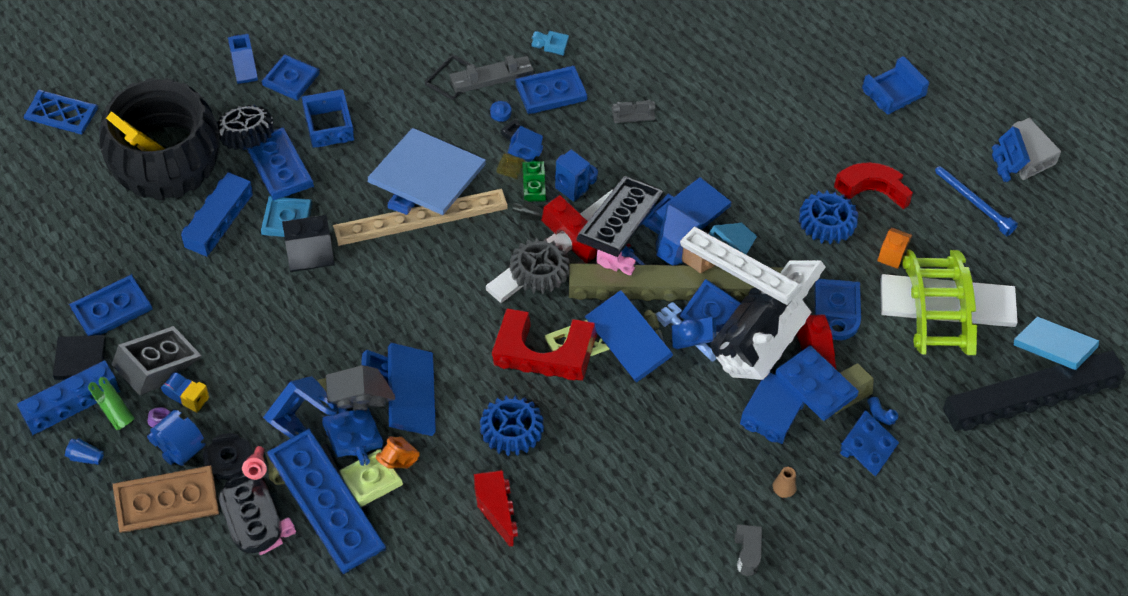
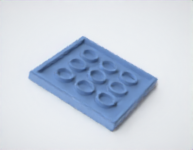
M412 128L368 176V182L444 215L482 170L486 160Z

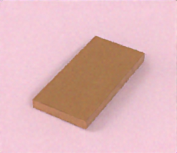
M212 466L113 484L120 533L219 514Z

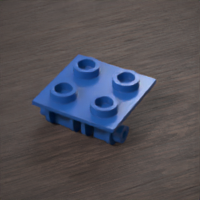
M864 411L842 442L840 453L846 458L854 456L876 476L899 442L867 411Z

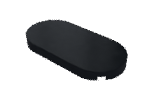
M244 474L232 477L224 484L225 488L223 491H220L219 502L234 544L238 549L246 553H258L267 550L277 542L282 531L281 522L263 478L254 480L246 477Z

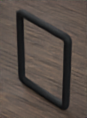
M451 55L425 81V85L443 96L454 100L462 92H457L451 96L430 84L452 59L466 66L472 65L456 55Z

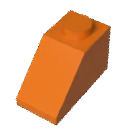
M891 228L881 247L878 262L898 269L912 235Z

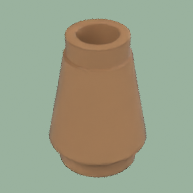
M791 467L783 468L773 482L774 492L778 496L786 498L794 495L797 489L796 473Z

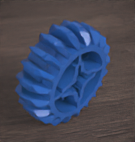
M827 190L824 194L820 191L816 195L811 194L808 199H805L799 212L801 229L806 230V236L812 235L813 240L819 238L821 244L824 240H827L829 244L833 240L838 244L841 239L846 241L849 236H852L858 223L856 205H851V199L845 200L844 194L838 196L836 191L833 194H829ZM813 212H815V213L817 214V216H816L817 218H815V217L813 216V214H812Z
M506 395L503 401L497 398L495 404L489 403L488 409H484L483 417L480 419V432L483 435L484 442L489 443L490 449L497 447L498 454L505 450L507 456L511 454V451H515V454L518 456L520 450L527 453L529 447L535 448L536 441L540 442L541 434L544 431L543 417L540 415L539 408H535L533 401L527 403L525 397L522 400H518L516 395L513 399H509ZM526 419L531 425L528 431L524 428V421ZM496 420L499 421L500 429L498 431H496L493 427V424Z

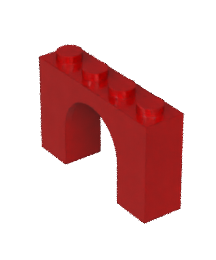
M506 309L492 350L495 366L502 369L521 370L525 373L534 372L549 377L558 376L568 380L583 381L596 339L595 323L573 319L567 339L560 348L549 353H537L525 346L531 326L529 312Z

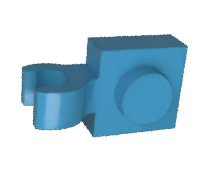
M549 31L548 35L534 32L531 46L536 48L544 46V51L564 55L569 35Z

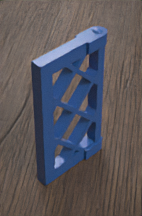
M38 90L23 117L29 121L83 134L96 113L98 105ZM44 98L52 100L44 104L41 103ZM62 102L71 106L61 109L58 103ZM57 105L59 110L46 114L45 108ZM81 107L88 110L80 114L78 108ZM75 109L78 115L66 119L64 113ZM42 110L44 116L35 115V112ZM58 115L63 117V121L50 119ZM77 120H81L78 126L69 124Z

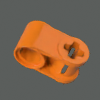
M390 436L382 452L377 453L376 459L380 464L389 469H406L417 461L420 454L403 437Z

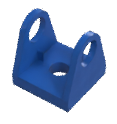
M310 376L290 381L263 418L286 436L293 438L297 435L295 432L302 433L307 430L295 415V412L305 399L322 412L332 416L338 412V406L327 403V392L317 380ZM320 400H322V401H324L325 403H327V404L330 406V408H328V407H326L324 404H322V403L320 402Z

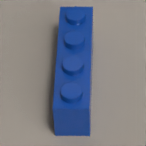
M227 173L218 182L214 192L208 195L202 208L196 211L190 224L184 227L181 234L184 247L208 257L253 195L251 181Z

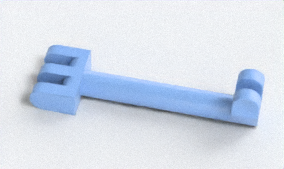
M673 302L668 304V308L664 307L661 309V312L656 313L657 320L664 327L670 323L677 325L682 322L678 318L682 310ZM706 343L695 345L712 362L717 359L712 349Z

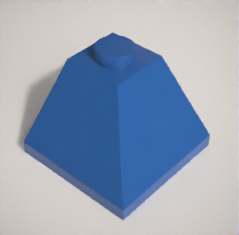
M668 204L656 241L657 256L672 266L685 264L682 261L683 247L680 241L693 227L701 230L703 223L676 206Z

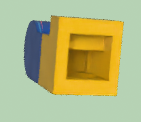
M175 372L170 375L161 387L166 396L196 413L209 399L206 385L200 382L195 383Z

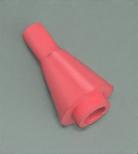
M256 447L254 454L242 465L244 475L250 479H260L266 474L267 468L263 457V447Z

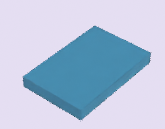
M1037 317L1014 339V346L1076 370L1098 348L1099 340Z

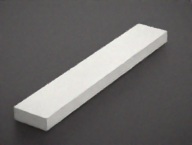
M693 227L680 241L681 246L786 305L802 290L799 283L696 227Z

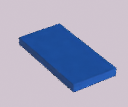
M284 127L274 130L272 137L267 139L266 143H260V146H254L252 149L246 148L273 201L314 187L313 181Z
M621 290L585 316L588 322L595 323L596 333L636 383L673 356L670 349Z
M390 343L388 346V385L395 394V400L389 401V427L433 436L436 432L433 353Z

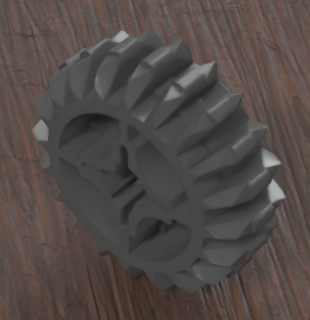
M536 237L535 242H531L528 239L526 245L520 243L519 249L515 248L513 255H511L510 271L512 278L517 280L518 287L524 285L525 291L532 289L534 294L536 290H541V293L544 294L545 290L548 289L552 293L554 287L560 288L561 283H565L569 274L570 260L567 258V252L563 251L561 245L556 246L555 241L548 243L546 238L543 241H539Z

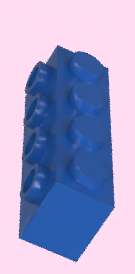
M105 360L17 403L32 435L96 404L97 402L89 391L88 385L94 382L103 391L99 385L100 377L107 378L116 392H120L115 376Z

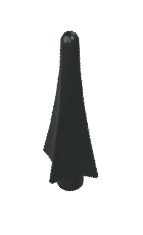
M524 200L523 205L514 203L512 211L520 213L519 219L542 220V208L527 200Z

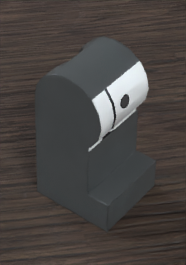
M737 525L735 543H741L737 567L739 572L746 576L756 574L761 561L762 527Z

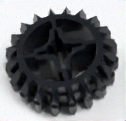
M246 105L245 107L238 106L237 109H230V112H225L224 116L219 117L217 122L220 142H222L223 146H227L228 149L234 148L235 150L240 148L243 150L246 148L252 149L254 146H260V143H266L267 139L271 138L272 133H274L273 118L268 110L263 109L262 106L256 107V105L248 107Z

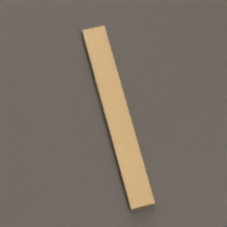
M502 189L457 198L444 215L419 206L412 208L408 215L396 211L333 225L338 246L505 210L508 209V205Z

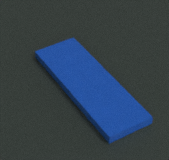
M310 429L303 431L267 452V456L342 574L386 549L383 541Z

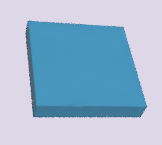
M269 196L261 234L284 237L282 221L310 217L312 200L282 197L273 201L271 196Z

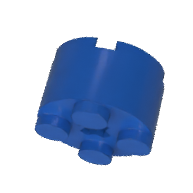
M173 410L151 428L147 438L154 446H158L163 452L162 457L168 464L172 465L175 462L182 466L205 447V443L200 442L204 438L195 424L188 417L183 420L179 417L181 412Z

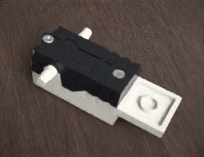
M789 261L780 274L799 283L802 290L788 305L755 287L751 288L749 295L743 299V303L737 307L720 332H716L717 336L710 344L711 349L723 366V370L729 373L731 377L763 380L770 373L773 365L781 358L783 351L793 341L794 336L811 314V311L802 299L808 294L809 289L819 279L820 274L825 269L822 261Z

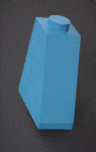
M743 223L714 225L709 232V235L744 254L748 253L757 237Z

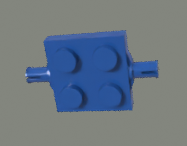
M338 408L339 414L323 417L322 424L336 457L356 455L360 465L364 466V463L365 465L370 463L367 452L383 447V440L368 408L365 411H348L347 408Z

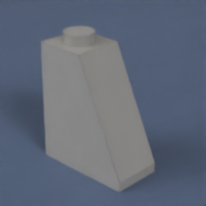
M1030 118L1017 121L1012 125V127L1019 128L1030 158V162L1019 170L1020 177L1023 180L1056 165L1061 151Z

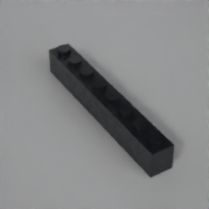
M1112 350L1088 357L1076 370L1059 365L949 396L945 401L943 410L954 431L962 429L968 431L979 424L989 425L1000 418L1010 419L1021 412L1031 413L1042 406H1054L1059 401L1066 399L1072 401L1080 395L1087 393L1088 395H1093L1105 388L1114 389L1121 384L1126 371Z

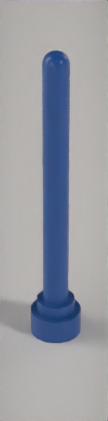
M938 166L935 169L936 174L998 224L999 231L1006 237L1015 231L1018 226L1016 221L1012 218L1001 216L943 167Z

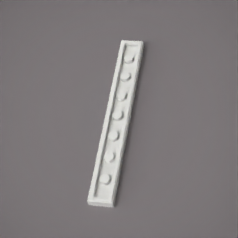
M613 190L588 207L581 215L589 221ZM564 231L557 235L554 233L547 239L548 243L555 241L556 246L561 245L563 251L569 252L572 249L571 239ZM508 268L486 285V291L502 303L524 285L518 287L517 280H513L510 268Z

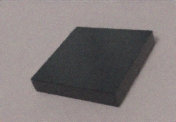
M105 336L58 337L53 369L54 380H66L104 361Z

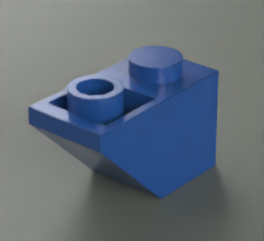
M249 34L228 37L237 84L257 81Z

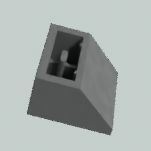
M361 365L326 375L327 403L336 404L338 408L352 407L353 411H365L368 406L381 407L385 406L386 402L395 400V394L378 368Z

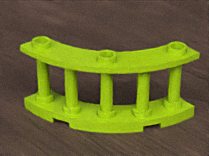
M907 250L906 256H903V268L906 269L912 283L911 297L915 299L917 334H914L913 342L914 347L921 354H926V345L959 346L965 354L976 355L977 325H972V312H976L974 288L969 267H964L963 265L966 259L959 250H950V256L947 258H916L912 250ZM920 267H947V269H922ZM922 277L952 278L955 280L957 287H924ZM925 296L956 297L960 300L961 309L959 311L926 310ZM926 319L959 320V322H962V334L959 337L927 336Z

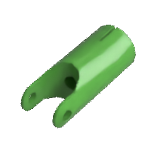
M99 378V385L103 391L100 390L96 383H89V391L116 430L123 428L135 419L107 378Z

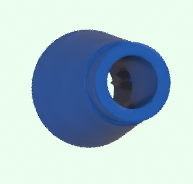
M72 438L65 451V457L70 458V461L96 465L100 464L104 455L103 451L80 438L77 440Z

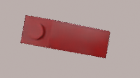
M825 314L809 315L805 324L796 333L802 351L811 345L836 369L832 332Z

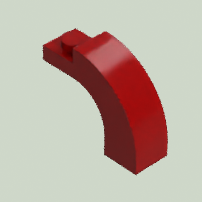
M860 163L849 166L837 174L834 188L842 195L844 194L847 199H851L862 191L875 190L887 195L902 209L909 206L913 192L901 183L903 174L889 166L877 163Z

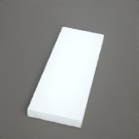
M882 274L881 315L916 318L915 299L911 297L912 283L910 277ZM922 278L924 287H957L955 281ZM973 283L976 312H972V323L1016 327L1015 286ZM925 296L926 310L959 311L961 309L960 300L956 297ZM941 320V321L959 322V320Z

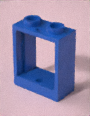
M343 89L302 97L303 110L312 148L354 141L353 126ZM341 110L345 126L318 131L314 130L312 115Z

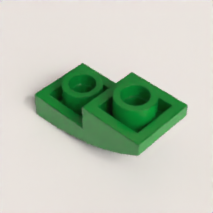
M544 161L523 162L524 200L546 201Z

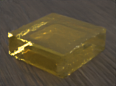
M503 154L497 167V173L517 179L524 159Z

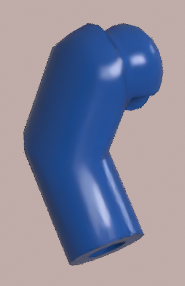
M878 397L868 399L867 402L875 420L886 425L895 423L899 417L897 411L882 409Z

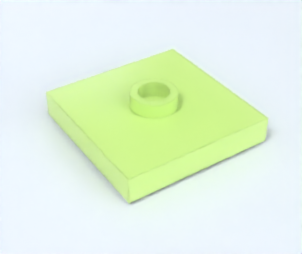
M380 449L368 455L370 459L368 465L364 463V466H361L358 460L340 470L346 486L360 507L403 485L402 479L394 468L389 469L377 461V453L382 452Z

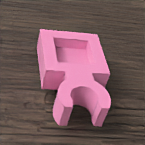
M598 250L597 263L604 268H610L616 272L620 269L627 275H631L635 270L633 265L636 260L630 257H623L622 252L616 257Z

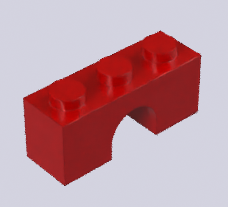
M561 195L544 206L541 221L556 235L564 231L571 239V250L586 264L597 256L598 249L576 241L579 232L588 221Z

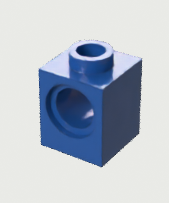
M520 126L511 138L508 153L530 162L536 156H540L543 150V145H541L543 136Z

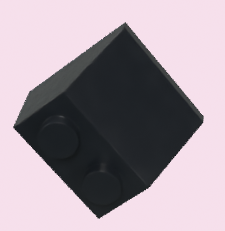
M327 215L282 221L290 272L334 265Z

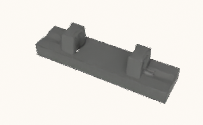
M511 55L506 56L503 62L475 68L474 64L468 65L465 71L450 74V81L455 93L466 92L534 75V70L528 56L514 59V56Z

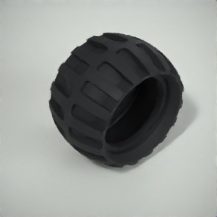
M149 78L146 81L129 84L126 89L117 92L112 97L111 103L106 105L101 118L99 141L103 159L115 179L127 190H132L137 196L143 198L146 196L153 197L155 200L184 196V193L199 188L205 178L208 179L214 169L220 145L216 119L204 98L184 82L181 84L170 78ZM112 111L123 121L128 122L142 133L157 128L177 127L189 131L190 135L183 142L168 149L138 151L130 147L131 144L124 139L126 134L107 120L106 117Z

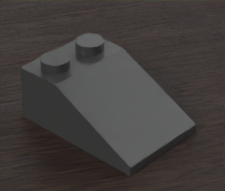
M172 326L119 344L112 366L139 395L158 389L173 372L179 374L198 361L202 355Z

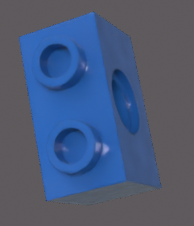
M573 150L568 151L565 155H561L556 161L555 188L575 202L589 189L590 163Z

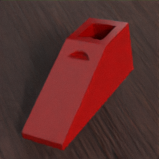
M503 470L474 474L477 507L507 544L513 546V539L518 537L516 522H511L510 515H514L512 500H507V494H510L509 480L504 479Z

